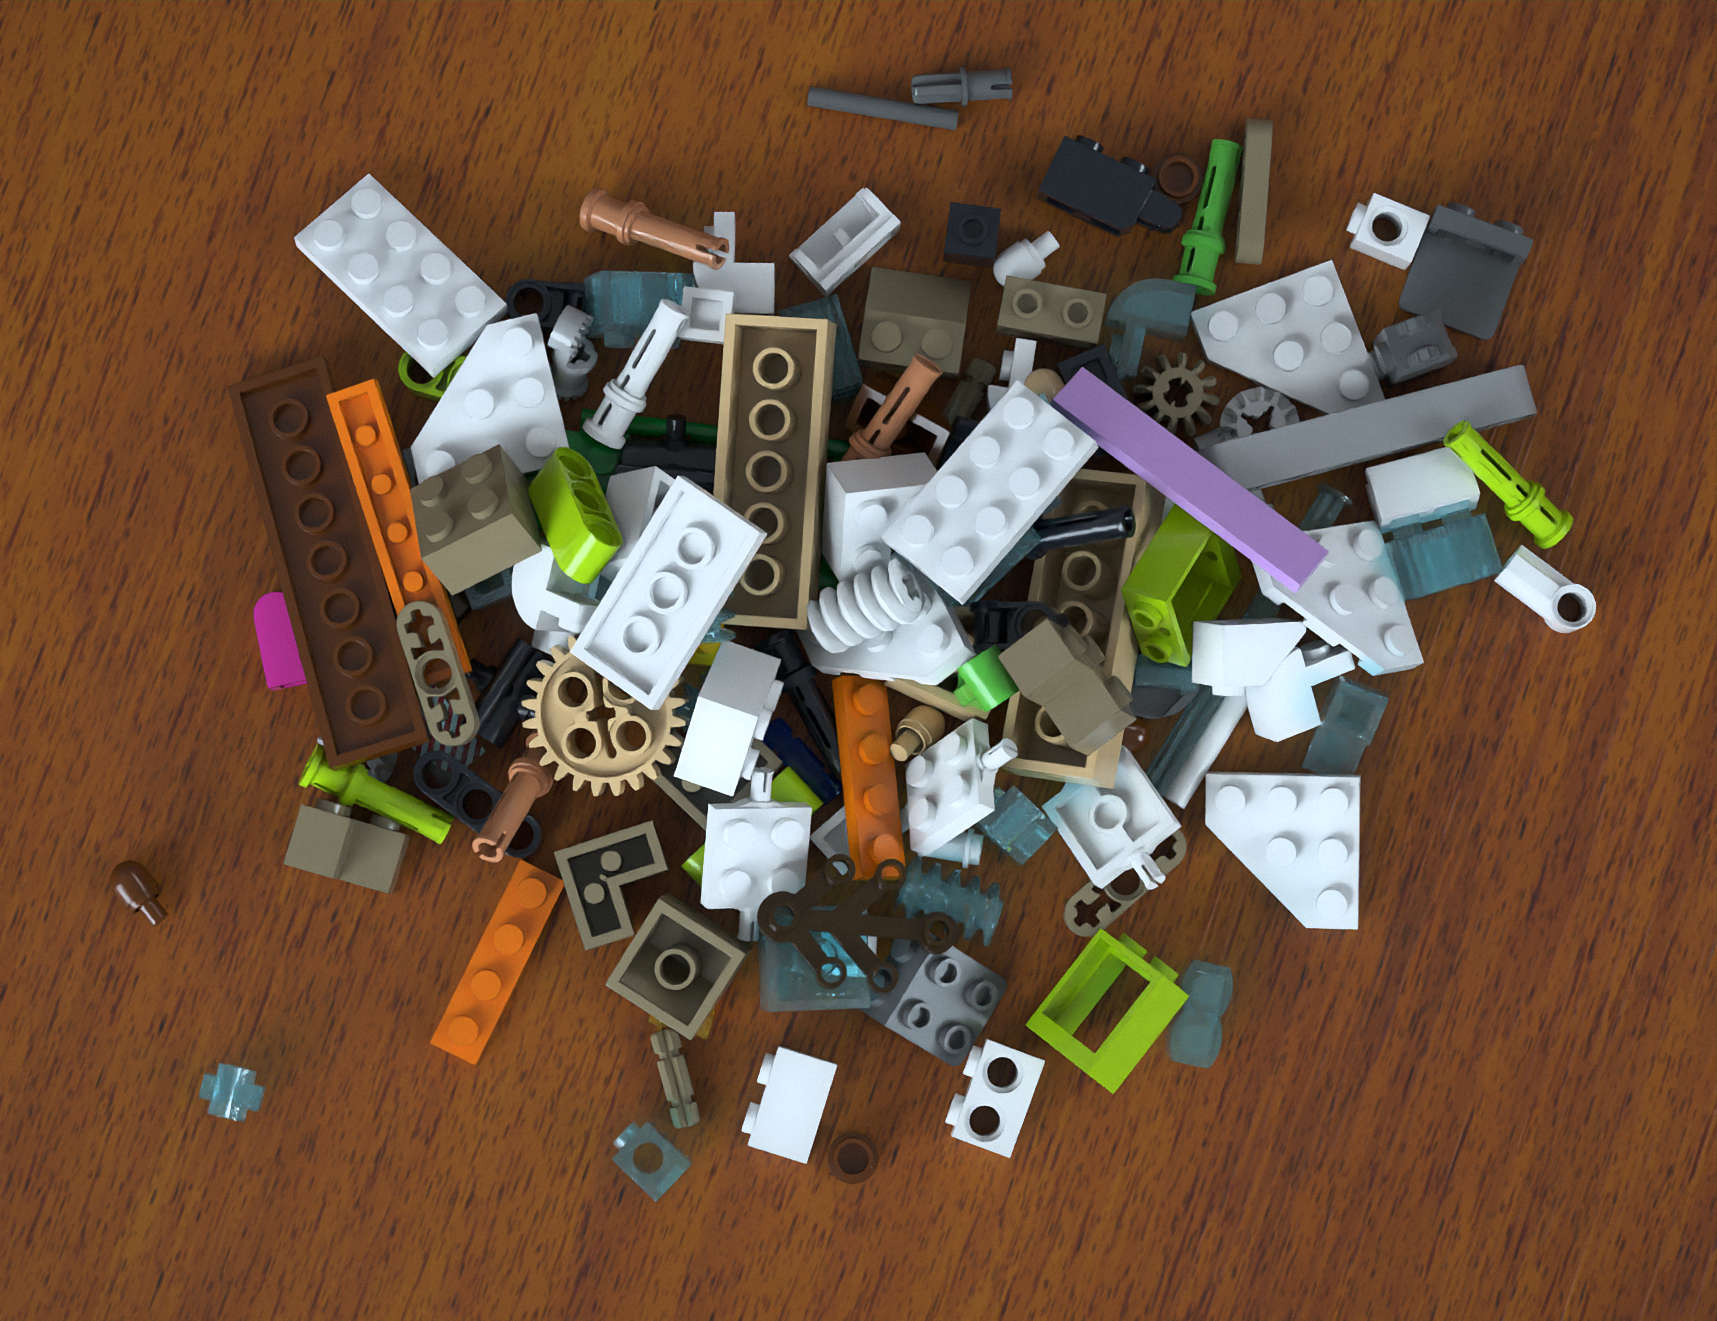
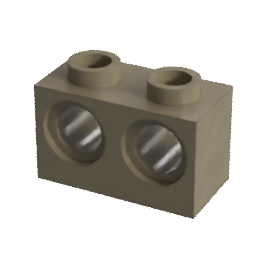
M1006 275L995 334L1079 350H1091L1098 344L1107 294Z

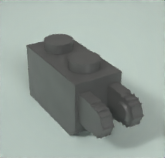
M1440 308L1383 328L1371 342L1374 350L1368 352L1377 379L1382 380L1385 378L1389 389L1443 370L1458 357L1455 347H1452L1443 324V315Z

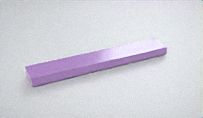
M1084 367L1052 399L1050 406L1094 439L1098 446L1295 594L1326 558L1329 552L1327 549Z

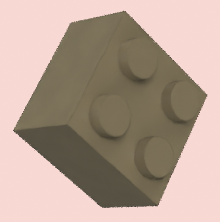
M500 444L480 454L473 455L466 461L436 476L430 477L410 489L421 559L452 596L542 551L535 509L528 494L530 483Z

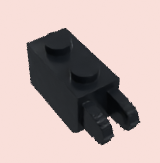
M1077 135L1075 140L1064 136L1039 187L1036 199L1117 238L1130 234L1135 224L1153 232L1156 230L1158 234L1162 233L1164 236L1165 234L1170 235L1176 227H1179L1178 222L1182 221V208L1179 207V203H1175V200L1170 201L1169 197L1152 189L1156 179L1148 176L1150 171L1148 167L1128 157H1122L1119 162L1102 154L1104 150L1102 145L1085 136Z

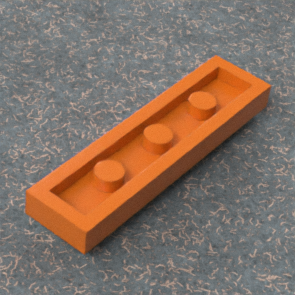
M840 676L832 680L849 855L856 867L852 880H870L874 876L876 868L884 860L896 859L905 866L895 761L890 753V746L893 742L887 686L883 685L885 680L863 678L862 676ZM889 866L882 869L881 876L883 880H898L900 878L899 872L894 867Z
M520 859L430 1044L475 1066L478 1064L565 888L563 879Z

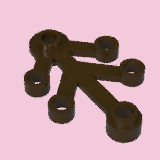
M844 854L831 856L825 863L823 871L797 893L779 891L770 894L762 901L757 912V924L761 933L772 942L780 944L791 943L814 971L817 984L827 990L836 989L845 981L847 968L839 958L828 957L809 931L830 933L866 976L868 988L880 995L887 994L896 987L899 980L898 971L892 964L881 962L860 936L916 941L920 949L933 955L942 954L949 950L956 942L958 936V928L954 919L941 911L930 912L923 916L921 920L861 914L886 892L896 891L905 883L907 878L906 868L896 859H887L881 862L876 868L874 876L832 911L810 908L834 886H845L853 879L856 872L855 864L849 856ZM843 862L848 868V876L841 880L834 878L830 873L832 863ZM891 866L897 869L900 876L899 882L892 885L884 882L881 876L883 868ZM778 908L790 910L793 915L792 923L788 926L779 925L774 919L775 910ZM935 922L943 924L947 931L946 938L941 941L932 939L928 931L930 924ZM826 964L835 965L840 971L839 980L834 983L825 981L821 975L822 967ZM884 969L890 973L891 983L888 987L882 988L874 983L873 973L875 970Z

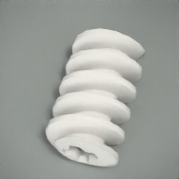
M895 557L889 562L888 569L883 565H877L871 570V576L864 572L857 574L854 577V584L850 580H842L837 585V591L831 587L824 588L820 592V603L816 600H810L807 604V616L811 629L823 648L831 653H841L850 646H858L867 639L879 637L884 631H893L901 624H909L915 621L922 607L921 591L908 564L902 558Z

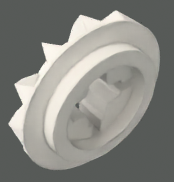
M1261 386L1242 391L1229 401L1222 412L1219 425L1223 433L1220 437L1223 435L1225 437V440L1222 442L1251 435L1253 428L1247 424V420L1241 418V415L1246 418L1259 419L1262 414H1265L1270 409L1272 413L1269 416L1271 419L1268 426L1271 429L1298 423L1300 421L1296 406L1281 392Z

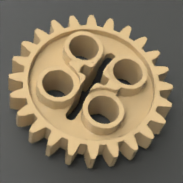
M578 634L568 637L570 651L579 638ZM559 644L550 648L556 663L548 660L537 662L536 666L545 677L544 679L532 678L527 680L526 684L538 694L537 697L522 701V706L535 710V717L523 722V727L538 729L539 736L535 737L528 744L529 747L537 748L544 746L547 750L539 764L544 766L554 761L559 764L554 777L557 781L570 773L573 774L574 791L582 789L588 781H591L593 796L603 794L607 783H609L614 796H619L624 793L625 780L628 781L635 791L644 787L642 772L653 780L662 776L656 761L667 765L675 762V756L667 747L669 745L681 746L684 744L685 739L675 732V727L685 726L690 723V718L677 714V707L688 703L690 698L675 695L673 690L684 681L683 676H679L660 709L651 710L634 697L623 694L618 689V686L606 677L603 678L602 692V686L596 675V670ZM571 677H577L586 684L588 695L584 703H577L569 697L567 683ZM604 704L608 708L614 707L616 716L609 720L604 716L598 717L597 707ZM628 721H636L643 726L646 732V741L642 747H635L627 741L625 726ZM579 728H585L594 735L596 747L592 754L581 752L576 746L575 734ZM610 736L613 746L617 751L616 757H611L608 752Z

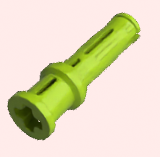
M1460 421L1447 432L1443 440L1444 445L1450 448L1505 503L1506 516L1512 521H1520L1534 535V543L1539 548L1547 549L1552 547L1568 533L1573 524V516L1566 510H1559L1545 496V489L1540 483L1531 480L1526 481L1472 427L1469 421Z
M319 743L316 745L301 774L299 785L305 788L309 785L315 786L338 797V803L343 806H352L355 803L420 833L438 844L443 842L451 827L449 823H452L454 819L453 814L431 806L412 795L367 775L369 770L361 763L333 771L329 768L324 746Z

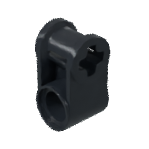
M524 279L514 283L508 290L506 303L508 307L507 314L510 319L522 317L514 308L516 300L527 293L535 294L544 303L542 310L537 314L542 333L551 334L564 308L570 305L578 309V303L582 302L581 311L594 318L591 327H588L590 329L589 333H586L585 337L588 340L599 339L600 331L595 329L598 300L604 297V288L585 283H556Z
M984 600L969 603V611L974 614V644L972 645L976 653L974 657L995 644L1001 652H1004L1034 628L1036 621L1042 616L1047 615L1049 620L1064 628L1070 625V621L1064 613L1043 602Z

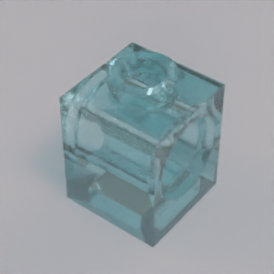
M650 1120L641 1128L633 1121L612 1143L620 1150L612 1160L655 1202L693 1163ZM653 1143L661 1149L663 1163L659 1169L645 1171L636 1164L635 1151L639 1145Z

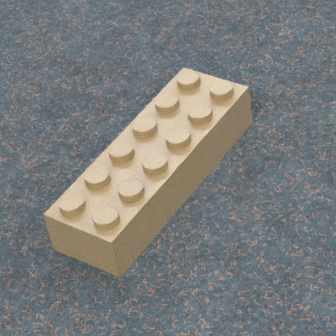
M726 313L713 496L768 534L713 621L715 624L812 630L807 616V604L810 600L818 601L825 473L828 456L837 324L828 319Z
M1080 469L1044 510L1043 519L1104 510L1127 504L1135 516V534L1130 538L1110 539L1102 542L1049 550L1046 555L1041 559H1036L1034 562L1027 601L1043 602L1058 609L1066 615L1070 625L1081 637L1085 635L1090 636L1105 656V660L1100 665L1109 678L1113 675L1118 677L1131 694L1139 644L1121 593V588L1161 526L1166 496L1135 474ZM1046 615L1039 618L1034 624V628L1046 618L1049 619V617ZM1019 691L1009 699L1002 739L1008 738L1015 743L1018 749L1015 752L1018 753V756L1001 766V768L1019 776L1114 789L1124 729L1091 755L1087 756L1069 746L1043 706L1025 698L1022 692Z

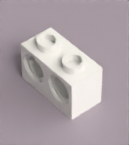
M985 1039L982 1048L973 1045L963 1074L971 1077L965 1096L955 1093L945 1120L946 1123L954 1125L951 1136L1010 1158L1045 1060L989 1039ZM999 1057L1011 1059L1016 1067L1014 1080L1009 1085L1003 1087L993 1085L987 1076L989 1064ZM986 1105L997 1111L999 1122L993 1132L981 1135L971 1129L969 1119L974 1109Z

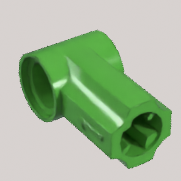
M996 644L957 668L959 671L957 674L958 685L954 693L963 707L974 706L979 710H984L986 713L1020 691L998 658L1002 652Z

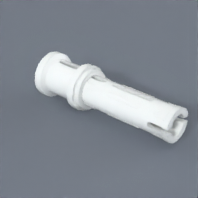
M661 299L653 318L638 341L624 369L617 379H611L610 382L606 383L603 388L605 393L604 399L593 418H586L582 426L584 431L592 438L611 448L622 449L626 442L623 435L635 414L643 412L646 407L647 398L644 395L665 360L679 332L690 317V313L685 308L671 300Z

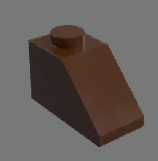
M883 371L862 383L843 428L852 433L857 432L859 429L865 430L899 379ZM927 394L895 438L890 448L891 454L894 456L925 452L936 469L954 429Z

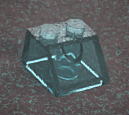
M813 905L810 909L832 911L838 905ZM778 908L774 912V919L779 925L788 926L793 921V915L787 908ZM867 909L861 914L867 915ZM759 929L758 950L761 1010L779 1012L870 1008V989L866 984V976L830 933L809 931L828 957L839 958L847 968L845 981L833 990L824 989L817 984L814 971L791 943L780 944L772 942ZM860 936L868 945V936ZM826 964L822 967L821 975L825 981L834 983L839 980L840 971L835 965Z

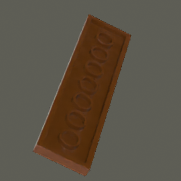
M320 356L227 386L329 768L333 771L341 770L432 741L427 720L397 632L396 622L398 616L326 395L336 392L328 360L324 356Z

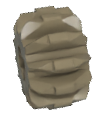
M1180 352L1177 355L1175 368L1171 367L1168 358L1162 354L1156 359L1160 374L1148 366H1144L1140 372L1143 379L1150 385H1135L1133 394L1137 397L1148 398L1149 400L1140 403L1136 407L1145 414L1153 412L1154 416L1152 419L1158 424L1161 421L1167 423L1166 430L1174 436L1177 432V424H1181L1184 434L1187 437H1192L1196 433L1192 418L1200 424L1207 426L1211 422L1212 417L1202 407L1212 408L1217 407L1219 404V397L1203 393V391L1216 386L1217 379L1215 376H1209L1202 380L1197 377L1206 365L1202 360L1197 361L1190 371L1185 369L1187 362L1186 353ZM1170 385H1178L1177 391L1181 387L1187 391L1188 395L1182 402L1183 407L1176 408L1174 407L1175 401L1171 405L1165 401L1164 397L1170 390Z

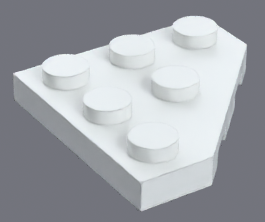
M1332 260L1192 311L1189 314L1206 362L1245 377L1258 386L1281 392L1287 399H1293L1309 406L1322 415H1329L1385 400Z
M537 313L486 325L411 446L419 484L500 444L523 475L539 472L558 447L569 448Z
M1377 520L1303 531L1329 552L1324 561L1296 594L1252 561L1263 595L1277 605L1284 602L1304 617L1302 624L1333 647L1340 643L1360 658L1358 665L1372 676L1409 670L1424 663Z
M897 552L890 555V561L895 557L902 558L912 570L920 587L922 607L915 621L909 624H901L893 631H884L879 637L867 639L858 646H850L841 653H831L824 649L812 630L796 629L812 666L824 674L840 675L841 672L859 674L863 678L896 681L897 678L912 679L920 684L938 685L955 672L957 668L973 658L976 653L945 590Z
M1207 771L1205 825L1306 928L1358 929L1361 775Z

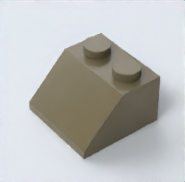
M872 267L857 367L903 374L912 362L913 356L920 354L933 361L942 370L943 373L937 379L957 382L972 281Z
M666 893L658 898L605 985L686 1038L692 1040L730 986L753 947L745 941L738 939L737 936L672 894Z

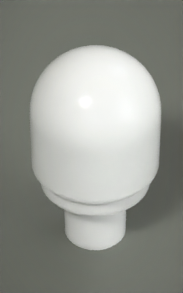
M1049 231L1032 243L1026 238L1021 242L1016 241L996 258L993 266L994 276L1002 286L1005 284L1006 275L1033 280L1046 267L1043 259L1060 246Z

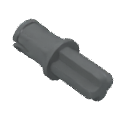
M960 66L959 72L915 74L911 79L912 99L916 104L960 101L961 106H967L968 101L1012 100V88H1010V84H1012L1011 69L1006 67L1004 69L966 71L965 66Z

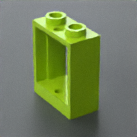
M1174 503L1124 583L1121 593L1142 655L1155 662H1170L1187 667L1192 660L1193 621L1216 620L1242 575L1233 546L1176 503Z
M1100 928L1025 1025L1114 1094L1185 1003L1189 995L1173 983L1179 974L1163 961L1154 956L1148 964L1142 959L1148 951L1125 933L1116 940ZM1127 965L1150 983L1100 1048L1094 1053L1072 1035Z

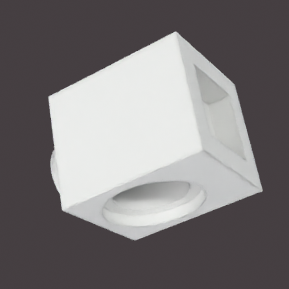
M1373 193L1367 205L1357 203L1346 229V231L1354 233L1349 248L1406 270L1413 260L1430 216ZM1380 218L1392 221L1397 228V238L1389 242L1378 239L1372 230L1373 221Z

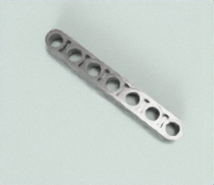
M1517 365L1205 447L1196 452L1249 492L1441 442L1444 440L1447 432L1455 424L1463 420L1469 421L1472 427L1479 432L1520 421L1538 413L1524 365Z

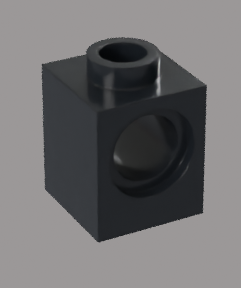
M951 202L943 262L993 268L1001 208Z

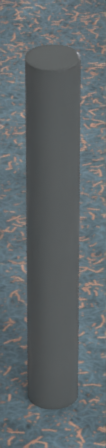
M810 86L807 106L955 131L959 114L958 110Z

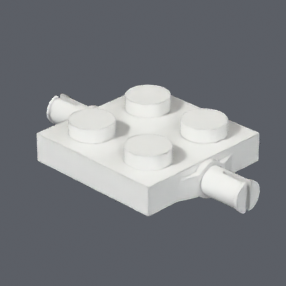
M971 718L922 754L905 764L908 802L900 810L902 834L908 829L910 831L911 850L927 856L995 810L993 795L995 773H997L998 768L1018 756V753L1015 752L1018 749L1012 740L1004 738L997 745L990 748L988 724Z
M1121 744L1114 789L1066 782L1063 789L1046 802L1042 808L1094 885L1102 889L1124 871L1134 868L1146 888L1151 890L1158 887L1155 880L1162 884L1166 877L1157 867L1150 854L1153 853L1157 845L1182 826L1131 752Z
M758 767L754 768L751 777L750 797L734 803L708 804L700 903L707 909L734 908L739 910L737 938L743 941H750V939L753 941L759 940L757 912L760 904L767 896L779 891L795 894L805 886L812 807L806 802H779L770 798L772 774L774 771L765 767H760V769Z

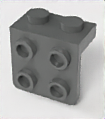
M1448 202L1446 207L1438 204L1429 215V221L1418 245L1399 297L1398 305L1402 311L1414 316L1440 308L1445 327L1483 341L1489 340L1496 332L1518 268L1527 259L1534 239L1523 236L1524 229L1516 224L1495 220L1493 225L1475 218L1476 212L1467 206Z
M929 932V935L931 936L932 939H934V940H936V941H941V940H942V939H940L939 937H937V936H935L934 934H932V933ZM894 939L885 962L892 964L898 971L899 980L896 987L891 992L880 995L872 992L866 985L863 998L856 1008L951 1066L960 1065L1007 989V981L953 946L942 954L933 955L920 949L916 941ZM880 969L877 975L873 977V981L879 987H888L891 983V975L888 971Z

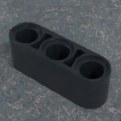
M430 751L423 754L414 766L413 777L417 787L479 834L503 793L457 758L443 751ZM444 760L451 767L452 777L445 787L434 789L426 781V770L432 762ZM479 790L486 791L492 798L493 808L485 818L474 819L467 812L466 801L473 792ZM529 812L523 821L528 822L532 826L534 832L533 841L527 848L522 850H516L508 845L505 854L511 857L528 858L534 856L544 843L545 832L542 824Z

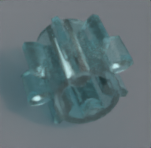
M220 1062L217 1075L204 1073L199 1098L210 1100L207 1113L230 1120L245 1122L248 1110L260 1111L266 1087L254 1084L257 1071Z

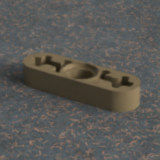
M1246 118L1235 239V263L1261 265L1273 120Z
M424 601L409 603L400 611L396 627L430 732L443 745L461 746L467 744L478 732L479 716L447 618L442 609L433 603ZM418 611L423 616L433 617L434 625L427 628L431 644H438L442 641L444 646L442 651H428L419 658L416 649L427 647L421 633H412L410 631V624L417 621L415 613ZM437 658L445 660L452 671L450 682L440 689L431 687L426 682L424 676L427 664ZM458 690L460 699H452L450 703L455 714L465 715L467 723L460 726V736L456 737L453 731L443 730L442 722L449 719V714L445 703H439L434 707L432 697L449 696Z
M1179 829L1171 834L1176 841L1171 846L1175 854L1172 859L1169 860L1162 855L1154 860L1164 875H1167L1176 867L1186 853V839ZM1140 876L1138 888L1130 895H1120L1112 889L1110 883L1107 884L1103 891L1111 900L1119 903V907L1111 912L1109 905L1105 903L1095 914L1099 921L1096 926L1092 927L1090 924L1084 923L1079 927L1073 920L1078 915V911L1074 907L1076 903L1081 900L1084 904L1089 905L1100 896L1092 891L1095 885L1090 879L1066 902L1063 910L1064 922L1068 929L1078 936H1095L1100 928L1106 929L1141 898L1148 889Z

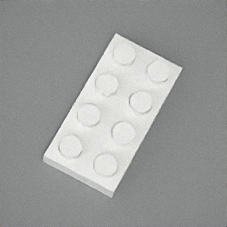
M367 174L294 237L296 246L433 378L477 341L486 325L497 323L508 313L507 303L370 174Z
M1016 380L882 535V538L887 545L964 605L1098 449L1097 442Z
M677 476L570 653L649 709L659 710L768 533L687 477Z

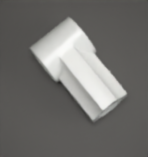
M1523 545L1518 547L1494 579L1497 584L1543 617L1547 625L1559 633H1570L1585 627L1592 621L1596 613L1595 599L1587 588L1572 583ZM1563 595L1575 598L1580 605V616L1575 622L1564 620L1558 613L1557 604Z

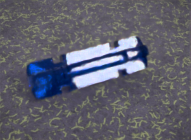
M782 718L774 719L768 725L763 742L771 751L776 749L779 752L777 757L783 761L786 767L790 766L812 788V791L824 802L823 806L829 804L842 792V783L835 776L833 777L831 773L826 774L823 770L826 766L800 737L794 739L791 735L793 730Z

